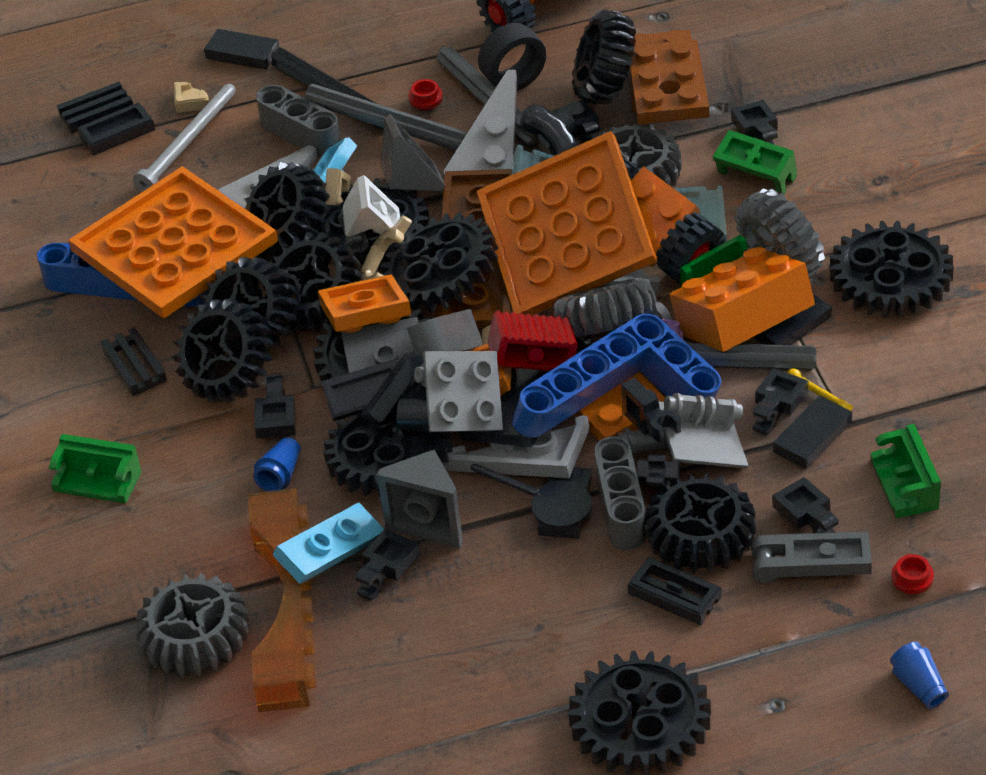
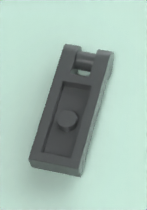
M868 531L761 535L752 540L751 552L752 556L756 559L752 566L753 577L760 583H770L775 581L777 577L871 574L872 561ZM776 555H785V557H775V556H776Z

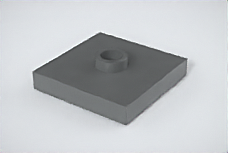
M418 318L403 319L392 324L363 326L361 330L351 333L341 331L348 372L358 371L393 359H397L398 362L404 353L408 354V352L414 351L407 328L418 324ZM415 378L411 381V383L409 384V386L406 388L408 394H410V392H411V389H412L413 384H414V382H415Z

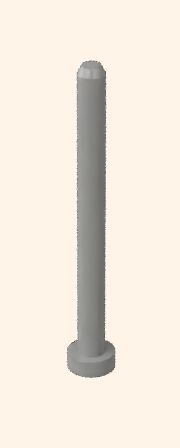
M224 85L148 169H140L133 176V183L139 191L143 192L158 182V178L235 95L236 89L234 85Z

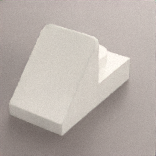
M365 175L357 178L343 205L346 236L350 237L372 229L374 233L382 235L400 219L399 208Z

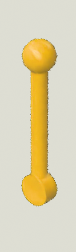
M792 368L787 371L791 375L805 379L801 376L798 369ZM809 381L808 389L850 411L854 408L845 400L837 398Z

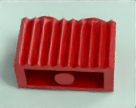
M499 310L493 315L487 341L490 351H497L498 367L551 371L575 356L578 347L570 320L567 317L561 319L558 316L554 319L552 315L549 317L545 315L539 317L537 314L531 316L528 313L524 316L522 312L516 315L515 312L508 314L507 311L501 314Z

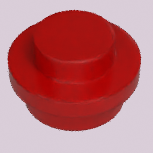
M421 79L412 84L408 94L409 103L414 108L420 110H431L442 102L443 92L434 80Z
M908 554L901 557L893 566L891 580L898 590L908 594H919L927 591L932 586L934 571L928 560L923 556Z

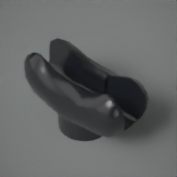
M532 105L523 111L520 119L521 128L541 140L550 150L552 157L578 146L577 140L572 135L578 128L577 123L565 109L558 108L552 113L542 105Z

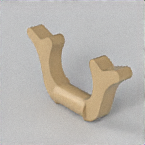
M402 215L391 229L376 239L360 270L363 280L383 276L376 271L387 248L393 243L400 245L403 242L404 234L412 220Z

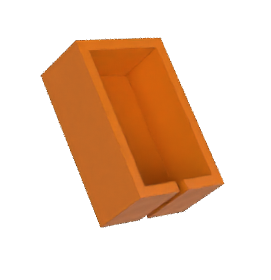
M763 247L749 249L744 252L743 257L733 262L719 264L713 268V272L701 278L687 280L682 284L681 288L669 293L675 319L680 323L679 330L683 331V336L722 352L815 305L806 263L789 258L787 255L768 251Z

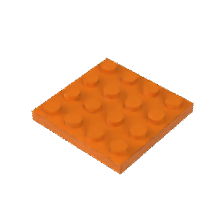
M612 131L477 190L486 224L491 229L499 247L495 253L498 257L499 267L513 312L516 315L521 312L524 316L528 313L531 316L553 307L554 303L564 296L595 289L658 262L617 139Z
M181 166L68 241L73 253L164 319L209 289L206 282H215L217 280L215 270L222 269L226 271V261L238 263L240 257L253 259V257H256L278 242V237L274 228Z

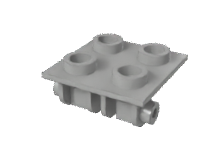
M497 351L423 352L424 363L421 367L415 368L414 378L417 383H421L426 387L429 432L503 430Z
M674 393L672 397L667 396L664 402H659L660 410L673 411L681 419V432L678 434L669 427H663L674 462L748 468V463L734 425L735 419L740 420L743 415L742 404H737L735 399H717L715 402L713 397L707 396L704 399L700 395L689 396L681 395L680 393Z

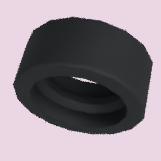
M509 23L497 28L486 38L479 51L478 67L495 88L507 70H516L518 91L536 80L543 70L547 59L546 47L529 27L521 23ZM526 44L524 54L516 64L504 71H498L502 59L510 50L519 45Z

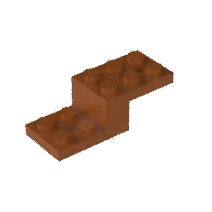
M671 30L660 33L635 34V54L632 57V66L628 71V85L632 111L636 112L638 124L710 118L709 102L697 39L692 40L691 31Z

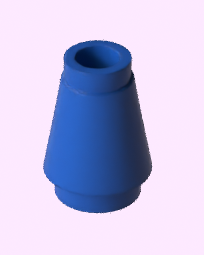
M282 438L280 442L256 461L253 477L255 483L261 489L274 493L289 485L299 454L301 453L299 443L292 438Z
M910 642L899 648L891 656L892 673L928 709L939 706L948 698L949 693L927 647H922L919 642Z

